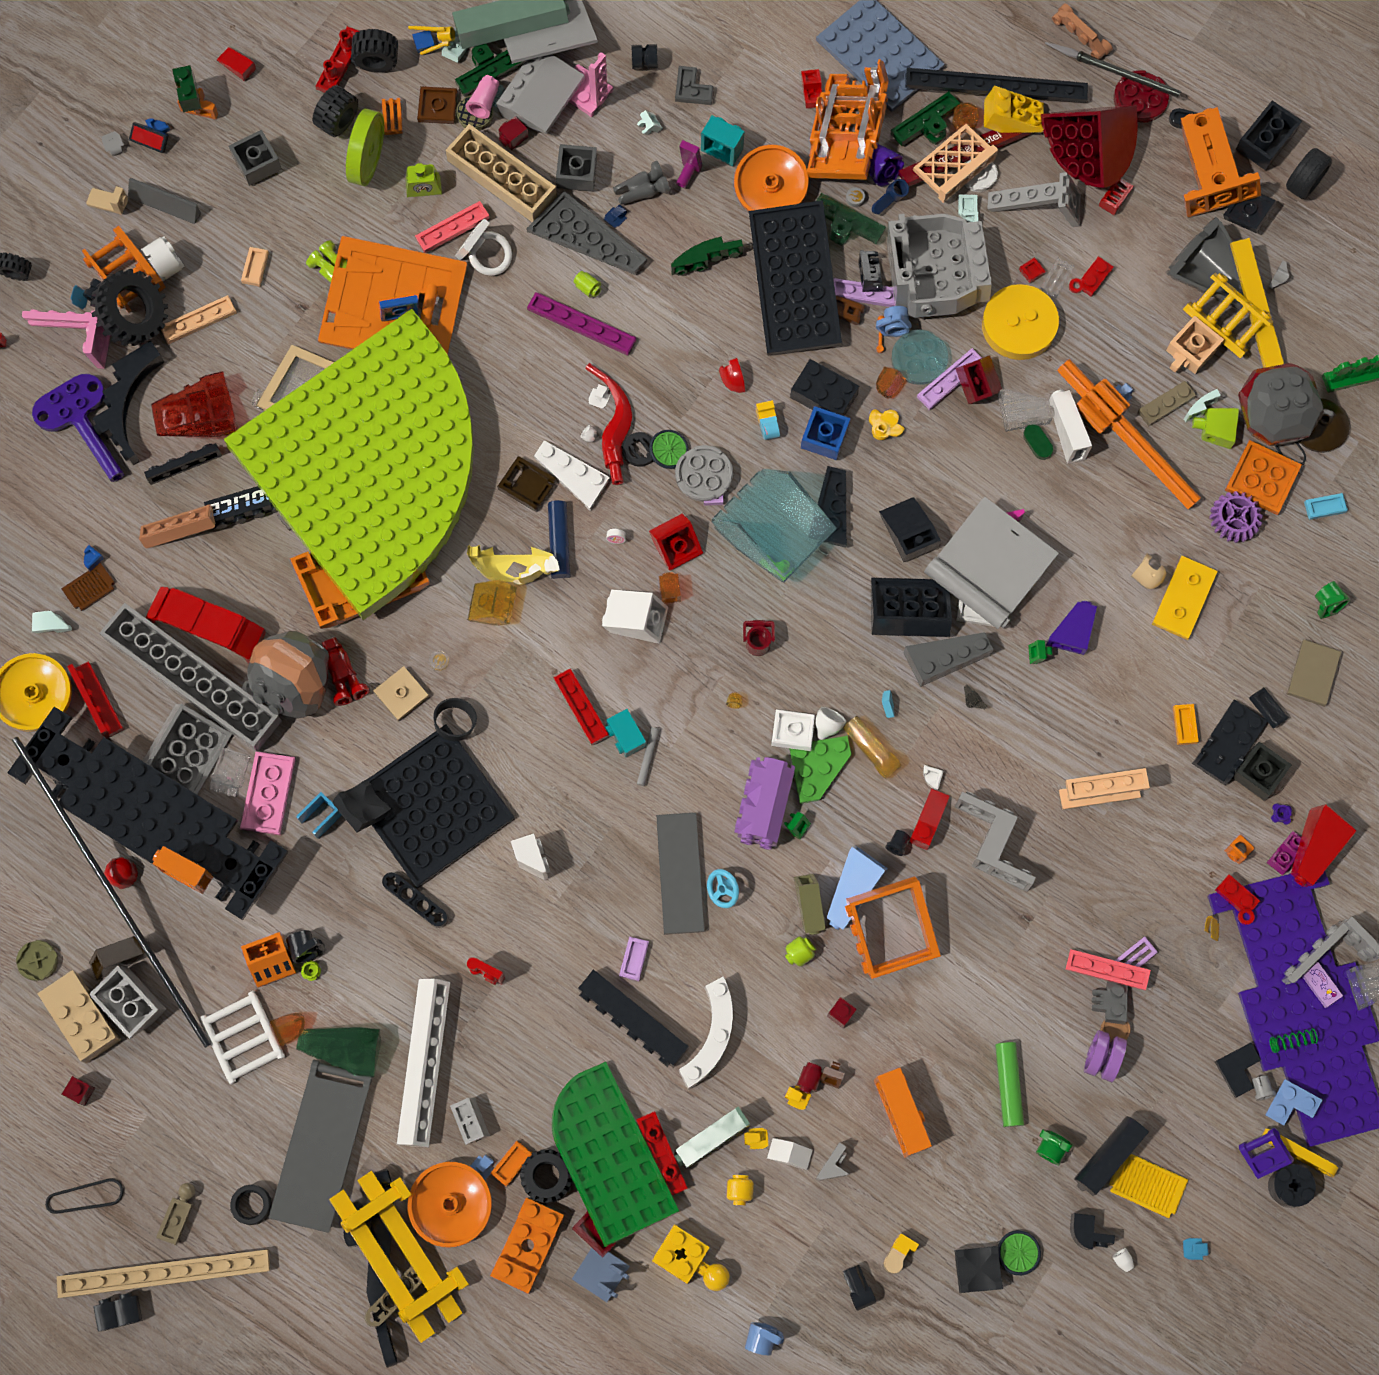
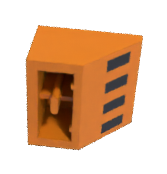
M280 932L241 946L247 966L257 988L296 974L284 936Z

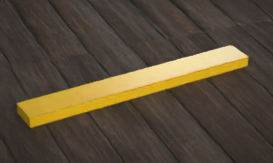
M1250 238L1230 243L1244 297L1261 311L1265 310L1270 314ZM1249 311L1251 324L1253 325L1258 318ZM1273 322L1269 327L1263 324L1254 334L1263 368L1282 365L1284 362Z

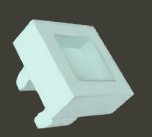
M645 110L640 114L643 120H640L637 125L639 127L646 125L645 130L642 131L643 134L648 135L651 131L658 133L663 129L653 113Z

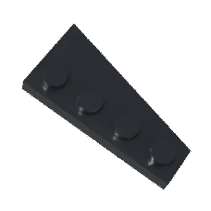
M827 466L809 539L846 548V470Z

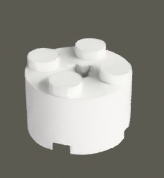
M164 236L159 237L141 249L162 281L185 267Z

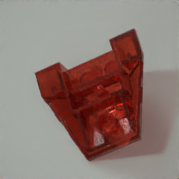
M224 372L205 375L199 378V382L191 386L189 384L184 386L182 391L176 394L171 393L152 403L151 407L157 436L221 437L236 432L238 428Z

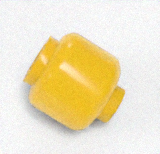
M732 1175V1178L727 1181L726 1196L728 1200L733 1201V1205L746 1206V1201L753 1199L754 1183L749 1179V1176Z

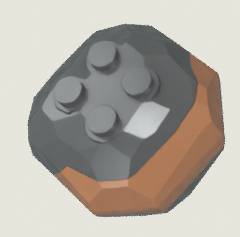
M298 631L280 633L259 642L253 649L247 668L249 688L253 692V700L258 704L266 703L269 706V710L275 715L283 714L299 719L315 713L323 702L327 688L328 651Z

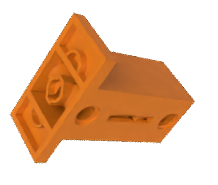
M1218 107L1208 108L1203 112L1188 114L1181 118L1183 138L1199 190H1192L1184 194L1188 218L1261 196L1258 172L1254 174L1248 173L1239 178Z

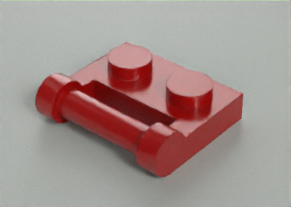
M474 957L467 960V967L473 975L481 974L487 982L493 985L497 983L502 985L505 976L502 971Z

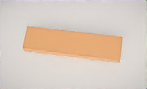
M227 295L166 323L161 331L169 345L237 312Z

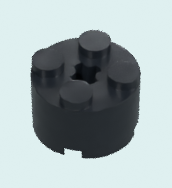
M1291 1164L1273 1172L1268 1181V1190L1270 1196L1278 1204L1286 1208L1304 1206L1314 1198L1316 1183L1308 1168ZM1289 1184H1294L1295 1188H1289Z

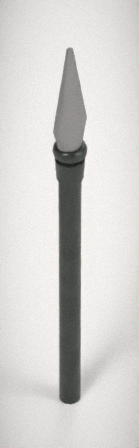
M1045 42L1046 45L1069 57L1075 58L1078 62L1081 61L1177 98L1181 93L1178 89L1099 60L1083 51L1079 52L1072 48Z

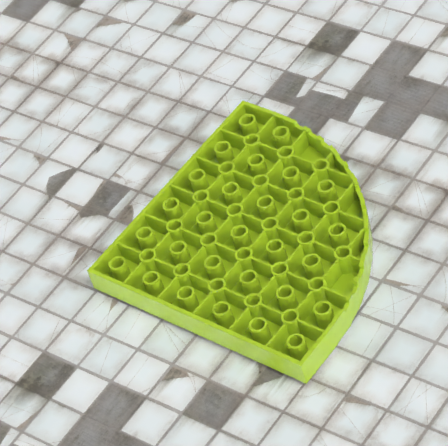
M412 309L224 439L231 453L363 621L414 583V580L438 556V552L444 544L446 545L454 526L459 521L460 513L467 500L468 488L472 478L474 458L473 428L465 392L449 356Z

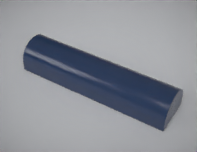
M555 500L548 503L550 553L558 561L560 570L554 573L551 572V579L571 578L567 502Z

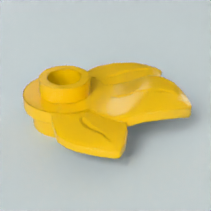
M876 409L871 411L869 422L872 425V434L875 439L885 440L889 436L897 437L903 433L905 428L897 424L899 420L897 411L887 410L883 414Z

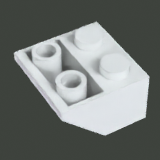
M534 834L511 841L519 868L543 880L548 879L547 873L550 872L546 857H541L544 851L540 838L535 839Z

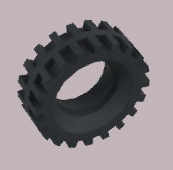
M128 269L125 272L120 270L100 282L96 286L98 289L92 293L95 300L90 302V306L95 307V311L91 314L92 317H97L99 321L96 323L97 328L102 326L105 330L102 334L105 337L111 335L112 342L121 341L123 346L128 344L136 346L159 334V330L164 328L165 324L163 321L168 319V315L164 313V310L168 309V304H163L162 300L166 297L165 294L159 293L160 285L158 283L156 285L151 283L153 279L151 276L142 277V271L133 273V269ZM130 290L142 299L146 315L141 323H131L120 314L117 307V297L121 291Z

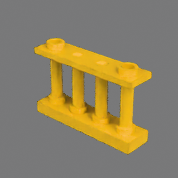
M1215 272L1210 277L1215 282L1197 303L1190 301L1183 310L1192 318L1196 316L1224 339L1222 344L1241 358L1248 351L1245 348L1246 343L1263 324H1266L1268 327L1272 324V316L1267 311L1258 309L1232 287L1223 274ZM1221 286L1229 295L1211 315L1207 316L1202 311V307ZM1236 299L1243 305L1242 309L1226 327L1223 326L1221 328L1217 324V319L1232 301ZM1250 311L1258 319L1240 339H1234L1231 336V331Z

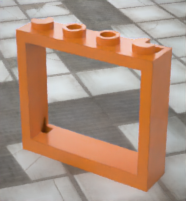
M915 876L846 898L847 905L845 906V911L848 918L851 917L853 924L850 925L853 936H857L858 940L856 949L864 962H861L864 974L867 973L871 979L941 956L921 885ZM910 888L927 948L873 966L856 905Z

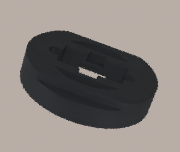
M636 432L629 435L623 444V455L626 461L637 467L647 466L652 463L653 459L650 455L649 447L645 443L647 441L650 444L652 437L644 432ZM634 440L640 441L647 451L646 458L640 457L633 447ZM629 448L631 449L636 458H634L629 453Z

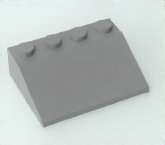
M553 54L526 60L496 105L502 117L511 120L516 116L525 126L547 134L585 79V75Z
M175 704L145 755L143 762L195 794H198L232 733L185 705Z

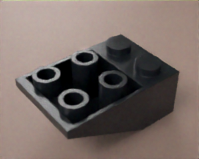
M914 497L879 511L903 563L939 548L941 539L933 523Z

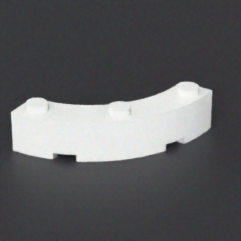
M724 977L705 986L711 1005L712 1023L710 1033L703 1048L692 1061L679 1069V1073L688 1090L699 1084L710 1074L722 1058L729 1042L733 1008L731 995Z

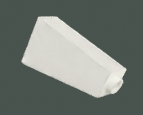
M1070 390L1055 391L1051 394L1049 405L1066 462L1068 464L1085 460L1092 444Z

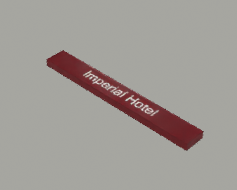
M991 130L980 135V137L988 145H994L996 148H999L1034 132L1001 133ZM961 144L960 151L971 152V145ZM958 145L947 149V151H958ZM974 145V152L985 150L981 145ZM936 155L934 162H945V155ZM947 155V162L958 163V156ZM960 156V163L971 160V156ZM920 162L899 170L900 178L906 181L908 186L923 181L913 171V168ZM923 166L921 170L924 173H932V166ZM934 166V173L936 174L945 171V167Z

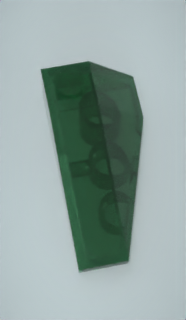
M362 1027L300 1029L296 1050L316 1059L329 1062L330 1065L336 1068L338 1066L345 1069L352 1075L374 1077L381 1044L380 1029Z

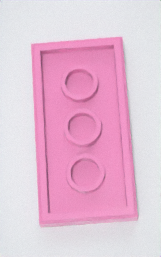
M255 752L240 826L241 830L281 835L296 760L295 757Z

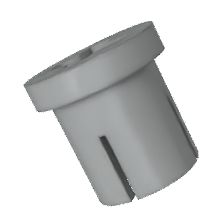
M1267 1075L1260 1076V1079L1259 1077L1252 1079L1256 1091V1101L1276 1096V1092L1272 1090Z

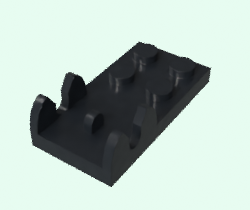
M1234 699L1192 764L1223 785H1226L1232 779L1236 769L1241 765L1245 755L1266 725V719Z

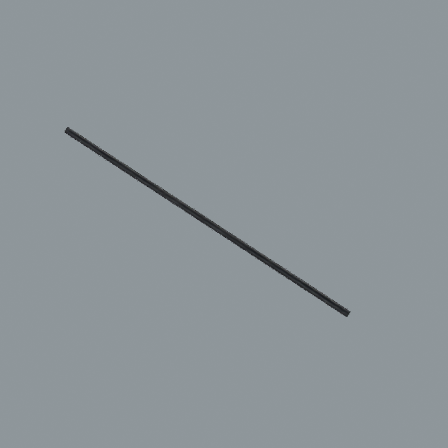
M15 737L12 739V742L201 1043L207 1048L211 1045L210 1041L19 737Z

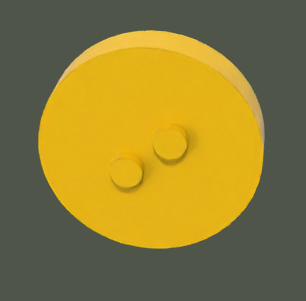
M1023 284L1010 285L997 291L988 301L982 317V331L987 343L1000 355L1014 360L1031 359L1045 352L1052 344L1059 326L1058 311L1051 298L1040 289Z

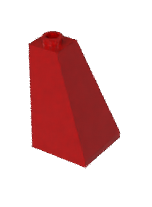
M1326 804L1310 809L1290 873L1295 877V882L1302 887L1315 884L1356 832L1350 824Z

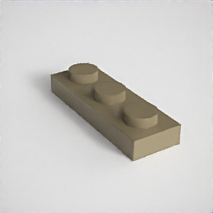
M1183 381L1141 407L1138 413L1149 427L1194 399L1196 394L1187 382Z

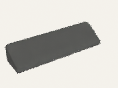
M133 178L129 179L128 197L130 199L192 224L196 223L201 214L196 203Z

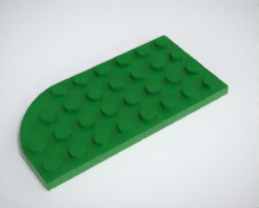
M603 1062L575 1075L561 1090L554 1104L552 1135L604 1246L607 1247L678 1213L679 1209L607 1062Z

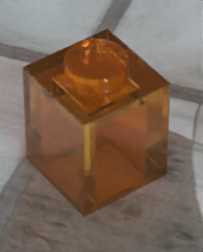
M668 572L659 576L661 601L664 604L681 602L678 574Z

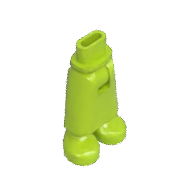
M331 240L321 244L319 247L320 253L317 250L313 251L306 261V265L309 268L319 266L321 268L319 273L330 283L337 254L334 252L335 243ZM322 255L328 257L331 260V264L327 262L322 257ZM342 258L340 268H346L347 259Z

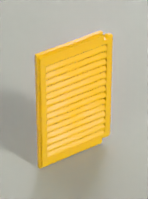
M1130 1154L1114 1173L1109 1185L1112 1186L1110 1192L1166 1218H1170V1214H1175L1188 1179Z

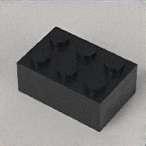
M1272 100L1242 136L1235 150L1266 170L1295 135L1302 120Z
M809 359L791 388L790 398L811 410L815 406L845 416L858 395L859 385Z

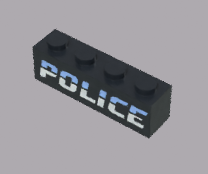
M258 486L204 502L205 506L210 504L212 506L215 527L213 529H224L232 523L241 524L249 518H261L266 513L278 512Z

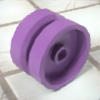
M1098 1030L1087 1053L1084 1073L1095 1076L1101 1069V1078L1112 1083L1121 1067L1127 1040L1116 1036L1110 1042L1109 1033Z

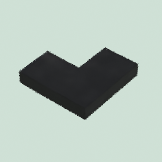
M1251 1042L1214 1061L1234 1098L1254 1089L1244 1069L1260 1062L1261 1059Z

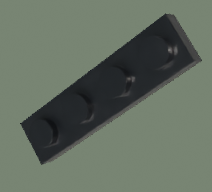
M216 443L206 444L202 449L189 451L180 458H172L165 464L152 466L144 474L149 484L153 485L222 457V454Z

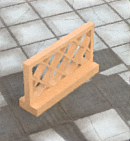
M965 124L913 168V171L939 195L938 199L944 203L996 159L998 149L994 145H988L974 130ZM966 131L971 136V140H961V134ZM949 144H958V151H947V146ZM961 144L971 145V152L960 151ZM974 145H981L985 150L974 152ZM936 155H945V162H934V157ZM947 155L958 156V163L947 162ZM960 156H971V161L969 163H960ZM923 166H932V173H924L921 168ZM934 166L945 167V174L934 173ZM947 167H958V172L956 174H947ZM934 178H944L945 183L939 187L934 183Z

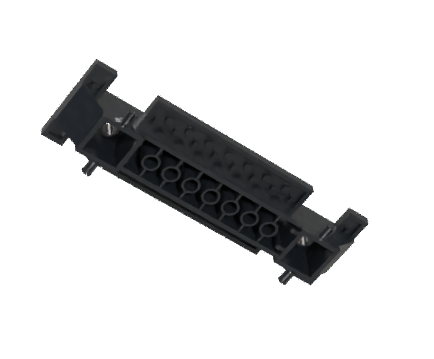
M53 707L25 748L39 771L55 782L56 786L52 791L56 798L63 789L66 790L59 800L63 809L151 864L154 862L153 856L156 851L161 850L164 846L205 868L213 876L212 879L221 887L215 898L222 902L228 892L235 893L225 907V910L244 920L278 871V867L288 854V851L270 840L259 857L256 856L254 852L260 844L255 840H252L249 847L245 849L227 838L238 822L236 818L105 737L102 738L93 753H90L89 751L96 742L88 738L85 745L81 747L61 735L72 720V717ZM21 754L7 772L25 785L33 775ZM65 758H70L69 763L62 766V761ZM231 861H236V867L229 870L227 868L228 864Z

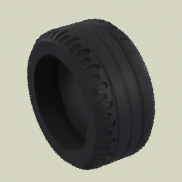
M1318 148L1311 149L1286 183L1287 190L1300 199H1306L1329 170L1332 158Z

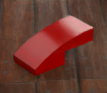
M819 69L801 71L805 107L816 108L817 98L820 97L822 92Z

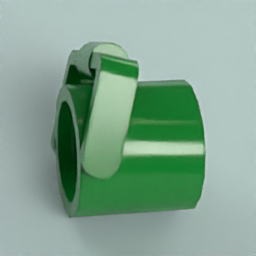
M1336 581L1328 583L1315 595V598L1320 603L1317 610L1320 619L1338 614L1350 602V598Z
M1042 1129L1039 1136L1043 1139L1036 1150V1154L1048 1162L1060 1166L1067 1152L1072 1151L1074 1145L1057 1133Z

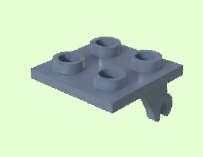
M591 1248L572 1280L605 1302H608L611 1295L615 1298L618 1297L614 1290L623 1277L627 1280L630 1278L626 1274L630 1266L609 1252L602 1258Z

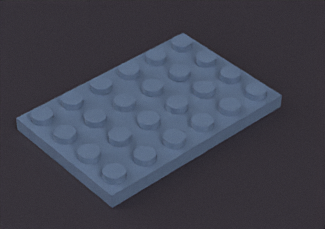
M859 0L816 36V41L861 84L862 81H865L866 86H868L864 72L865 67H878V59L884 62L889 79L888 89L885 92L888 97L886 107L891 112L919 90L905 88L907 67L942 70L945 65L877 0Z

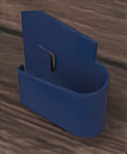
M620 204L616 208L612 207L605 215L604 220L616 228L627 219L625 217L627 210Z

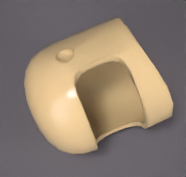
M1146 553L1144 560L1131 577L1145 588L1155 589L1164 581L1166 569L1163 565L1158 570L1153 569L1149 565V560L1152 556Z

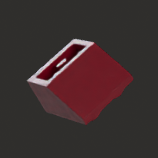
M990 355L955 368L968 404L1003 391Z

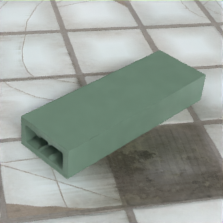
M499 0L452 12L461 47L465 49L569 23L567 15L570 14V9L566 0Z

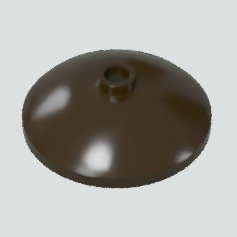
M1320 398L1324 414L1310 436L1298 442L1308 450L1326 453L1336 450L1345 442L1349 434L1350 423L1347 414L1337 403ZM1322 418L1326 419L1327 423L1323 422Z

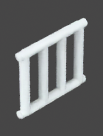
M254 990L248 993L249 996L209 1016L203 1015L200 1017L202 1026L230 1085L236 1082L237 1078L276 1058L278 1060L285 1058L280 1043ZM252 1003L256 1015L215 1034L211 1023ZM261 1022L265 1033L225 1053L223 1052L220 1041ZM269 1040L274 1051L232 1071L228 1062L229 1059Z

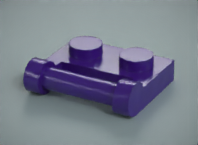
M1276 1128L1268 1130L1267 1134L1253 1141L1239 1144L1241 1154L1257 1179L1294 1161ZM1272 1141L1273 1147L1255 1156L1252 1154L1251 1150Z

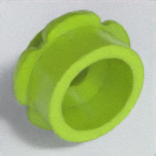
M311 961L303 964L301 975L304 979L314 981L317 979V976H320L321 968L317 962Z

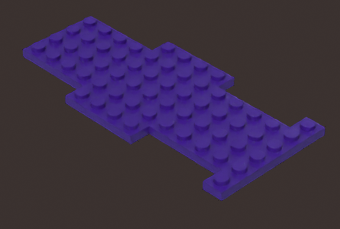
M1325 871L1313 886L1302 887L1294 880L1295 877L1291 874L1245 885L1244 887L1260 900L1252 910L1255 917L1254 921L1249 925H1243L1239 922V911L1219 893L1208 895L1213 915L1233 910L1257 987L1241 991L1238 995L1256 1052L1261 1059L1262 1071L1265 1072L1282 1067L1286 1080L1323 1100L1314 1118L1296 1109L1308 1147L1379 1129V1096L1362 1047L1379 1042V1032L1356 963L1353 962L1336 967L1330 949L1314 963L1318 962L1343 995L1326 1008L1302 976L1296 982L1288 985L1282 981L1286 976L1284 972L1292 965L1295 967L1300 963L1299 957L1305 952L1310 953L1314 949L1312 945L1319 938L1324 939L1326 937L1311 890L1330 885ZM1244 913L1243 919L1249 920V915ZM1312 1028L1317 1033V1044L1314 1043L1313 1045L1311 1043L1310 1035L1306 1031L1307 1046L1304 1044L1303 1036L1299 1033L1300 1048L1297 1046L1295 1036L1292 1035L1293 1049L1290 1047L1288 1037L1285 1036L1284 1042L1287 1050H1284L1280 1038H1278L1280 1051L1274 1053L1271 1050L1270 1037L1276 1038L1279 1035L1283 1038L1284 1034L1290 1036L1291 1033L1297 1034L1298 1031L1303 1033L1305 1030H1308L1310 1032Z

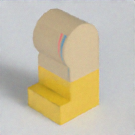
M900 1233L884 1260L885 1270L891 1274L900 1272L908 1251L915 1252L919 1244Z

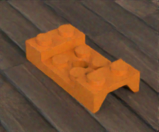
M526 1198L490 1276L529 1294L565 1215ZM528 1239L532 1240L534 1243L533 1250L525 1252L522 1249V1243Z

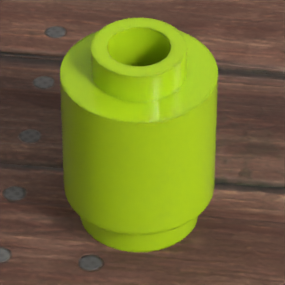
M580 271L574 278L573 283L576 285V288L589 298L600 294L602 290L601 282L588 272Z

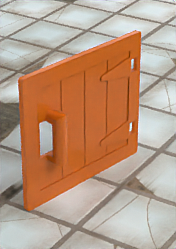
M342 236L318 342L353 350L395 321H381L379 301L417 295L419 300V295L425 294L420 319L448 355L467 262ZM342 258L348 260L346 268H340ZM436 297L444 298L438 326L431 324ZM329 312L335 314L334 323L327 322Z

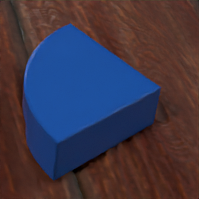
M153 118L145 120L150 128L163 133L171 131L165 122Z
M90 545L86 547L84 551V565L91 571L104 557Z

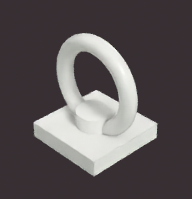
M483 219L471 232L455 257L461 261L468 254L472 266L478 272L488 276H495L503 273L509 267L512 260V250L509 242L499 233L492 231L484 232L490 223ZM485 239L496 240L504 249V260L496 268L484 267L476 257V252Z

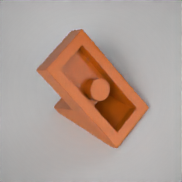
M198 88L202 109L186 113L217 119L218 111L215 104L207 100L204 101L203 89ZM178 100L177 103H178V105H179V108H180V110L183 112V110H182V108H181V106H180L179 100Z

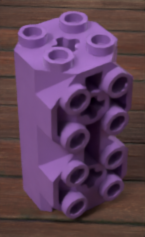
M756 757V761L751 760L748 776H751V779H747L744 789V795H747V798H742L739 814H742V818H737L734 832L738 833L737 837L741 838V843L746 845H752V843L759 844L761 848L771 850L772 846H777L795 766L792 765L790 769L787 767V762L765 757L764 761H760V757Z

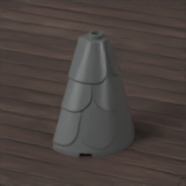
M1215 217L1179 253L1168 267L1170 270H1167L1166 274L1176 281L1193 287L1201 293H1205L1215 282L1210 277L1215 272L1217 274L1221 273L1228 279L1227 282L1244 296L1230 246L1232 240L1223 223ZM1220 286L1212 297L1222 302L1229 293ZM1236 299L1229 305L1239 310L1243 307Z

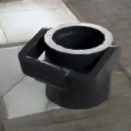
M309 930L295 932L286 938L294 964L311 962L326 951L324 949L325 944L320 939L313 938Z

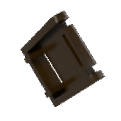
M518 456L497 488L536 512L538 507L534 503L539 506L542 504L553 487L548 482L555 484L557 479ZM518 469L522 473L512 486L509 479L515 470Z

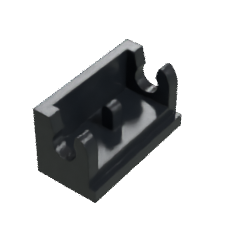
M860 250L858 265L862 292L883 291L879 258H870L878 256L876 251Z

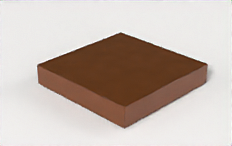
M420 86L418 122L455 124L457 88Z

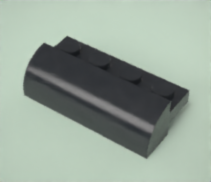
M1126 1116L1075 1176L1074 1180L1078 1183L1077 1187L1081 1191L1089 1192L1092 1196L1097 1195L1149 1131L1136 1120Z

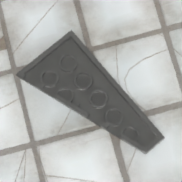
M565 191L526 228L527 232L634 275L647 263V258Z

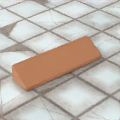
M211 504L143 525L140 529L139 540L145 548H151L214 528L215 520Z

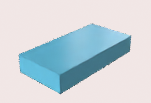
M1343 493L1309 499L1304 502L1309 520L1343 514L1348 511Z

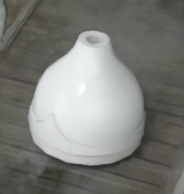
M821 707L816 716L817 737L820 740H824L829 736L837 734L845 726L846 719L830 708Z

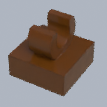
M833 1061L830 1068L825 1066L820 1082L839 1089L844 1073L839 1071L841 1064Z

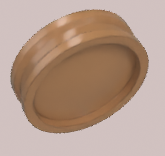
M1105 1020L1101 1024L1100 1030L1109 1033L1110 1042L1116 1036L1127 1039L1130 1035L1128 1021L1125 1025L1108 1023Z

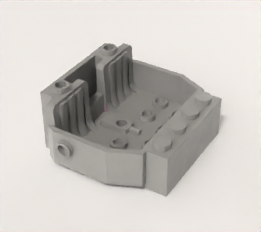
M898 214V221H888L887 251L895 306L906 307L909 316L918 318L956 314L977 302L990 301L992 283L982 221L966 222V219L948 214L914 215L910 217H905V214ZM897 249H902V269H899Z

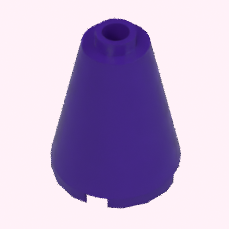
M877 143L878 147L873 151L868 173L877 186L884 187L889 185V180H895L899 176V170L903 169L904 162L900 154Z

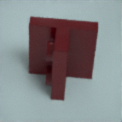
M588 1211L572 1228L602 1258L617 1243L615 1242L607 1247L604 1246Z

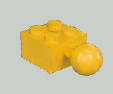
M675 1224L652 1260L653 1263L688 1284L694 1272H697L703 1276L705 1286L712 1291L723 1290L727 1287L730 1280L729 1272L725 1266L721 1264L708 1265L702 1261L710 1247ZM684 1249V1254L687 1257L677 1260L675 1251Z

